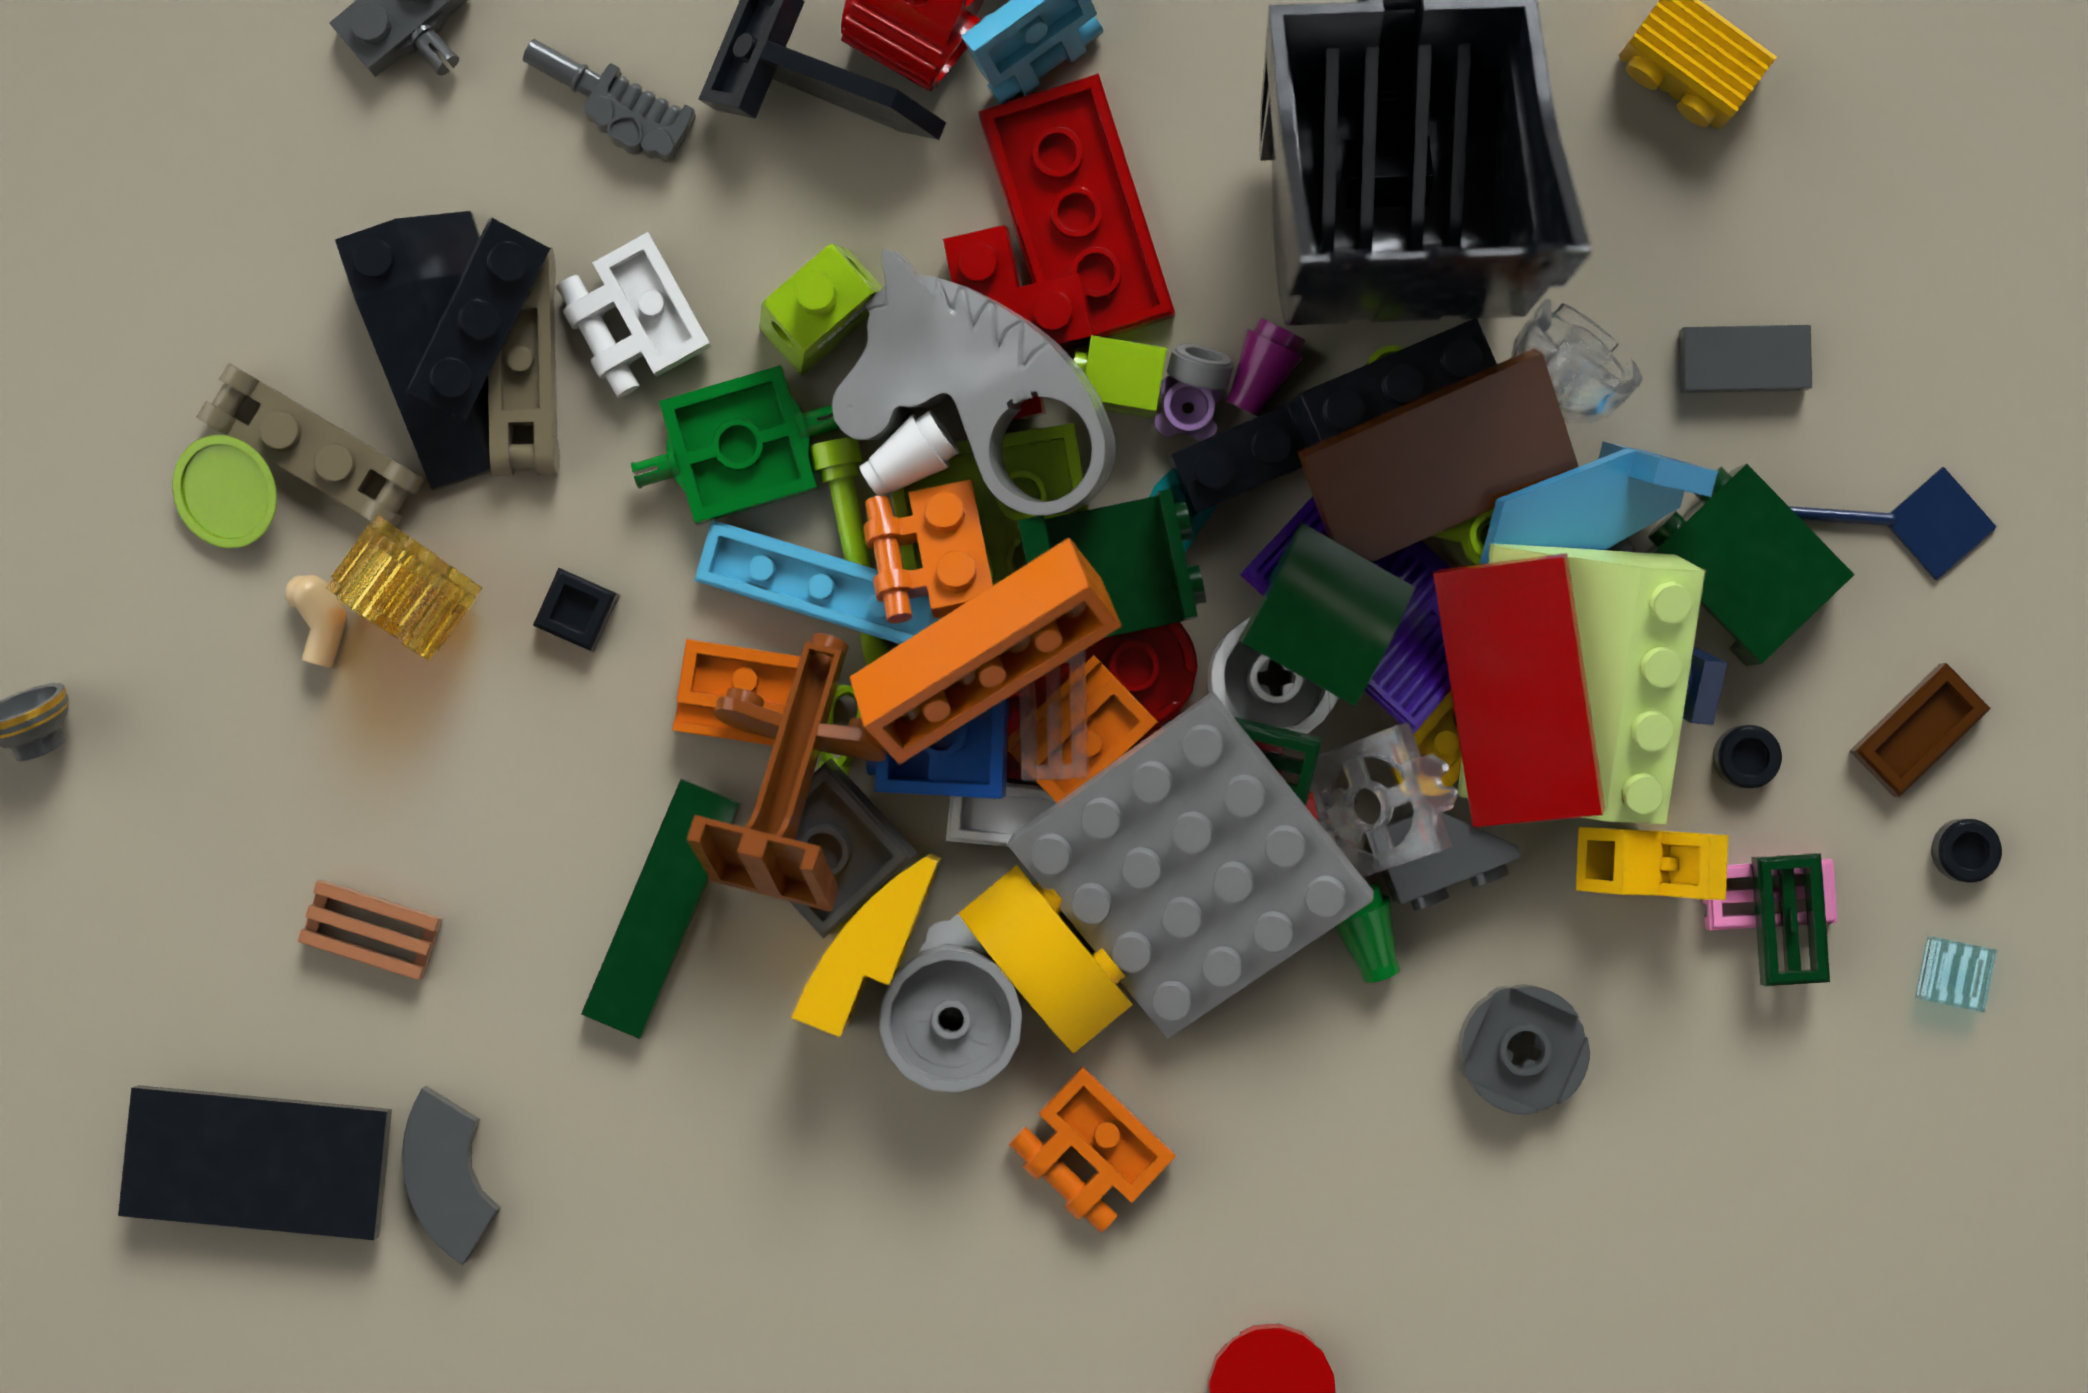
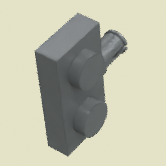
M356 0L329 24L375 77L399 57L416 52L417 50L431 64L436 73L441 76L449 73L450 70L435 54L436 51L441 53L453 69L458 64L459 57L454 54L437 33L441 30L447 17L467 0Z

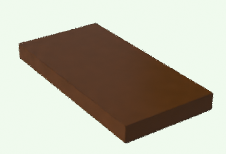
M1535 348L1297 452L1327 536L1371 562L1493 509L1496 499L1579 467L1543 353Z

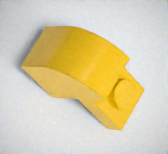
M1578 827L1576 891L1726 900L1729 835Z

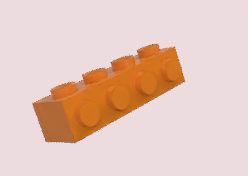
M1068 538L857 671L849 678L864 728L900 765L1121 627V624L1102 578L1071 539Z

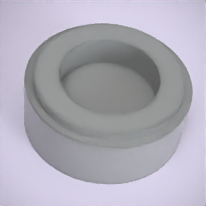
M1180 344L1172 349L1167 373L1171 377L1192 386L1219 390L1228 387L1234 363L1229 356L1220 351L1200 345Z

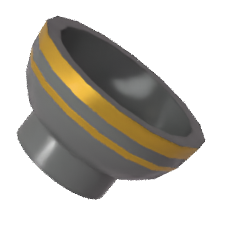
M49 683L18 692L1 700L0 747L11 748L17 761H27L43 756L61 746L66 739L60 727L63 725L69 711V698L65 686L61 683Z

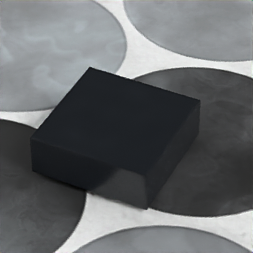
M558 567L533 626L594 652L620 594Z

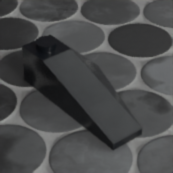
M471 211L396 218L335 239L356 304L433 491L491 472L488 376L466 421L404 391L480 238V233Z

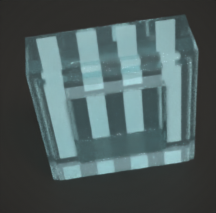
M1927 936L1915 998L1985 1012L1997 950Z

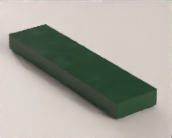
M680 779L581 1015L638 1039L643 1037L709 882L708 875L687 841L694 816L697 815L733 824L742 803L686 779Z

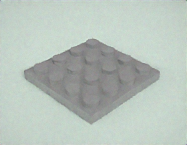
M1213 691L1014 833L1007 844L1044 890L1054 889L1061 897L1060 910L1096 952L1103 948L1117 967L1125 974L1126 977L1120 982L1167 1039L1373 901L1374 891Z

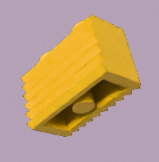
M1659 0L1618 55L1621 61L1628 63L1625 70L1634 81L1650 90H1656L1660 87L1662 91L1668 92L1672 98L1679 100L1676 107L1687 120L1704 128L1711 124L1713 128L1718 130L1735 115L1777 58V56L1700 0Z

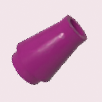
M1261 317L1254 331L1247 330L1232 388L1226 401L1253 415L1260 416L1265 405L1304 359L1299 353L1306 340Z

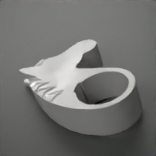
M883 249L881 258L886 285L864 305L870 313L867 321L868 341L866 348L854 368L836 389L832 400L834 421L839 428L853 439L882 440L890 437L903 424L907 412L911 408H929L952 397L982 478L990 491L1005 505L1030 515H1055L1075 511L1096 498L1112 474L1116 457V443L1114 432L1102 400L1079 365L1057 342L1041 329L999 302L971 288L944 279L920 275L902 254L889 249ZM1037 395L1038 397L1057 399L1072 407L1085 422L1092 442L1091 462L1084 479L1072 492L1053 501L1039 500L1020 490L1008 475L1003 460V440L1010 422L1021 411L1020 404Z

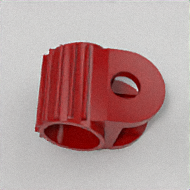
M846 0L841 20V33L843 35L841 41L927 91L932 92L934 87H938L939 83L966 51L967 46L961 36L982 20L977 14L984 0Z

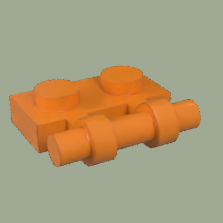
M971 479L908 492L913 514L911 516L901 518L893 516L891 501L888 496H874L865 501L868 521L863 525L866 546L874 550L878 574L873 578L876 599L884 603L888 623H903L912 618L909 599L928 595L933 618L935 619L948 615L993 586ZM918 543L923 568L910 571L903 569L899 547Z
M1083 1065L1039 1110V1115L1056 1131L1047 1140L1042 1142L1024 1126L1008 1143L1025 1160L1022 1167L1035 1180L1042 1177L1067 1201L1064 1204V1208L1077 1220L1084 1217L1100 1233L1105 1231L1118 1216L1101 1199L1108 1190L1114 1186L1133 1203L1176 1157L1175 1153ZM1070 1146L1097 1170L1085 1182L1060 1159Z

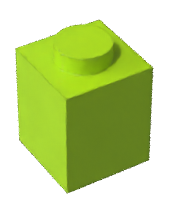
M1091 335L1089 351L1076 350L1074 361L1084 371L1100 396L1105 411L1150 419L1155 418L1167 348Z

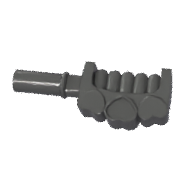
M536 39L531 40L524 52L523 62L571 87L573 92L578 91L589 97L583 107L588 120L596 123L601 132L608 133L616 147L623 148L629 154L634 155L644 151L648 158L657 157L663 162H670L674 159L695 119L696 114L692 107L686 104L682 109L676 105L669 107V102L666 99H656L652 91L647 90L643 92L642 87L636 83L630 85L629 80L621 76L620 68L612 63L607 66L602 75H599L590 70L588 65H581Z

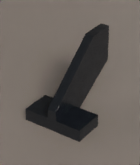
M740 0L698 100L714 110L756 119L771 81L774 79L903 133L940 140L946 125L945 121L898 89L787 48L786 45L805 3L803 0Z

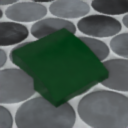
M1301 522L1268 578L1271 584L1238 639L1241 643L1349 704L1356 706L1387 650L1416 587Z

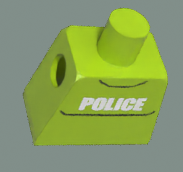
M831 243L761 304L759 329L798 374L802 376L868 319L870 313L864 305L883 287L849 249Z

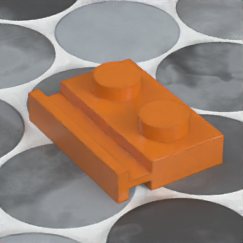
M686 639L676 701L678 703L672 731L773 746L774 739L734 728L717 719L714 715L717 699L725 697L729 688H740L751 691L763 698L764 708L783 714L801 656Z
M1093 655L1008 737V752L1014 756L1021 766L1057 803L1144 741L1161 724Z

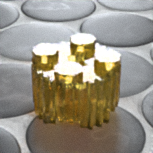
M378 514L372 523L366 527L331 575L333 579L326 587L337 596L340 602L370 623H374L393 637L401 638L404 646L430 661L436 651H440L474 604L477 595L483 588Z

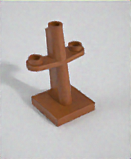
M815 633L812 635L810 642L805 641L783 714L764 708L763 698L751 691L740 688H729L725 697L717 699L714 715L717 719L734 728L774 739L775 742L753 813L744 827L697 815L694 816L687 841L711 882L832 912L839 886L821 846L796 840L819 752L876 762L884 761L888 753L864 728L862 718H851L848 727L827 724L849 648L848 644L843 640L829 634Z

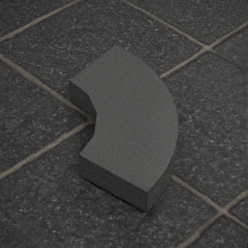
M428 1086L421 1088L412 1106L404 1132L402 1163L405 1186L416 1216L426 1232L444 1252L463 1265L469 1259L500 1209V1206L482 1190L472 1168V1140L480 1119Z

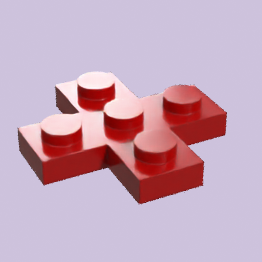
M1005 225L943 239L951 282L971 288L999 302L1033 323L1060 346L1087 341L1091 339V335H1094L1083 276L1078 273L1020 287L1009 228ZM1037 395L1021 403V411L1011 422L1046 415L1043 397H1038Z

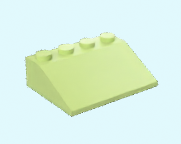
M1490 543L1489 563L1568 553L1606 809L1603 815L1581 818L1605 822L1667 824L1705 571L1675 554ZM1461 759L1457 794L1462 798H1468Z

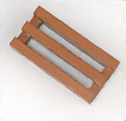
M325 880L316 881L313 891L315 897L312 905L308 906L305 915L308 919L305 928L300 931L297 942L416 980L424 978L443 918ZM330 899L424 928L422 937L419 939L328 910ZM322 923L416 952L414 962L320 932Z

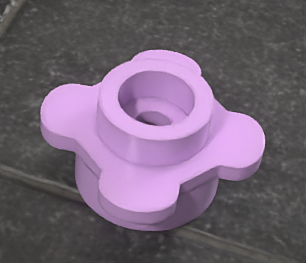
M1170 375L1165 377L1161 382L1160 393L1163 396L1162 411L1156 416L1154 421L1158 433L1164 437H1172L1176 433L1192 435L1198 442L1214 436L1217 431V425L1213 421L1215 404L1221 399V389L1200 388L1183 383ZM1189 402L1194 406V411L1191 414H1185L1182 411L1184 403Z

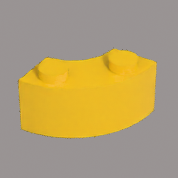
M1016 865L961 910L958 915L1032 1008L1074 1054L1133 1005L1117 985L1126 976L1103 948L1092 954L1059 914L1062 912L1059 908L1062 899L1054 889L1044 890L1038 882L1034 884L1021 868Z

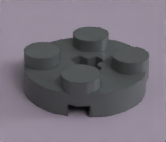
M1521 984L1510 987H1496L1471 1008L1462 1024L1458 1041L1460 1070L1468 1079L1475 1092L1493 1106L1514 1114L1527 1115L1538 1113L1539 1110L1548 1109L1556 1103L1559 1105L1579 1088L1589 1065L1588 1038L1585 1037L1584 1027L1578 1019V1014L1573 1006L1561 996L1534 985ZM1525 1031L1534 1033L1532 1044L1540 1049L1539 1057L1536 1061L1525 1059L1520 1067L1514 1066L1511 1063L1513 1053L1507 1049L1509 1040L1512 1037L1520 1039Z

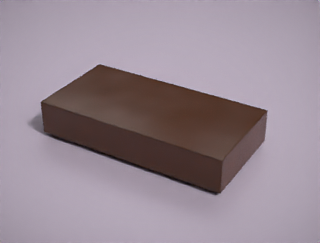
M1941 663L1876 724L1850 752L1893 797H1900L1991 708L1947 663Z

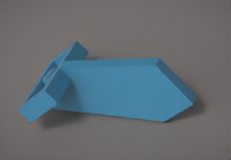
M1603 441L1597 460L1496 499L1479 564L1489 563L1490 543L1607 550L1679 509L1685 491L1711 497L1718 471L1660 454Z

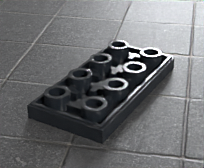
M143 1085L131 1087L118 1216L375 1240L380 1234L392 1109Z

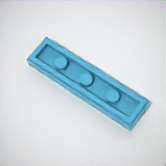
M716 520L711 521L694 581L898 644H902L943 618H933L929 596L927 595L909 599L912 610V618L898 624L888 623L884 603L878 601L875 595L873 578L878 574L877 569Z

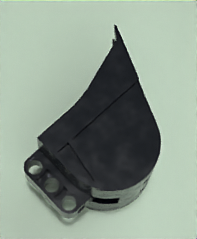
M1357 0L1356 2L1269 5L1261 93L1259 152L1260 161L1272 160L1276 274L1282 316L1287 326L1346 324L1349 320L1368 319L1371 323L1430 321L1449 316H1459L1461 319L1525 317L1550 287L1565 286L1590 257L1591 245L1556 120L1538 0Z

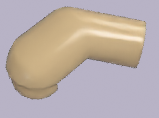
M298 575L293 577L285 589L286 600L290 606L296 607L310 627L301 660L333 668L347 622V611L330 584L317 575Z

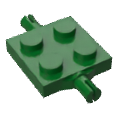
M779 365L659 401L667 428V453L639 462H632L631 469L637 475L634 476V479L639 489L643 486L675 478L686 493L694 523L701 525L712 520L819 490L810 461V437L839 429V426L834 421L832 404L802 412L791 397L783 367Z

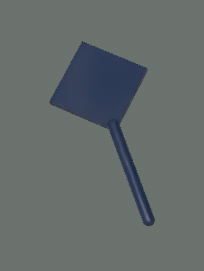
M1941 467L1890 513L1789 506L1801 520L1888 526L1934 580L1942 576L1997 527L1945 467Z

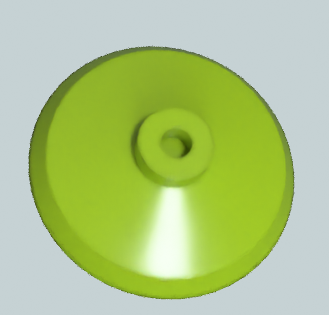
M211 435L190 444L179 457L172 478L174 503L183 522L196 536L214 546L239 548L253 543L265 533L276 511L277 493L270 468L254 448L244 441L231 436Z

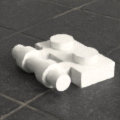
M648 232L592 262L604 283L598 289L588 293L579 275L568 277L556 286L567 306L563 310L567 321L572 329H580L594 355L590 361L599 379L607 378L617 398L626 396L639 388L640 385L629 365L642 356L645 357L654 375L658 377L712 347ZM614 307L618 308L632 334L618 343L615 342L602 318L605 312Z

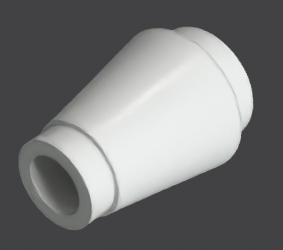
M929 410L919 418L912 414L869 457V460L859 466L873 491L878 496H885L890 492H895L949 468L948 460L958 454L959 450L945 426Z

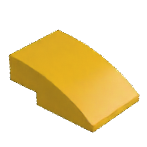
M930 853L898 874L873 895L847 922L826 950L806 983L791 1016L792 1019L841 1037L850 1025L868 977L887 985L892 982L895 974L898 972L942 857Z

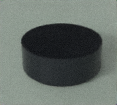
M1741 725L1727 730L1719 737L1713 751V762L1719 776L1729 785L1737 788H1758L1769 783L1777 775L1782 762V752L1777 739L1765 728L1756 725Z
M1955 819L1947 822L1937 831L1932 841L1931 853L1935 866L1944 876L1954 881L1973 883L1982 881L1995 872L2001 861L2002 845L1995 830L1985 822L1976 819Z

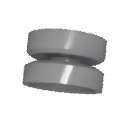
M944 944L919 952L895 974L881 1001L879 1031L887 1056L904 1077L931 1091L960 1093L985 1085L1007 1067L1020 1042L1023 1005L1017 988L989 954L974 946ZM947 1007L959 1009L964 1016L962 1027L956 1030L951 1023L941 1026L939 1015H941L943 1009Z

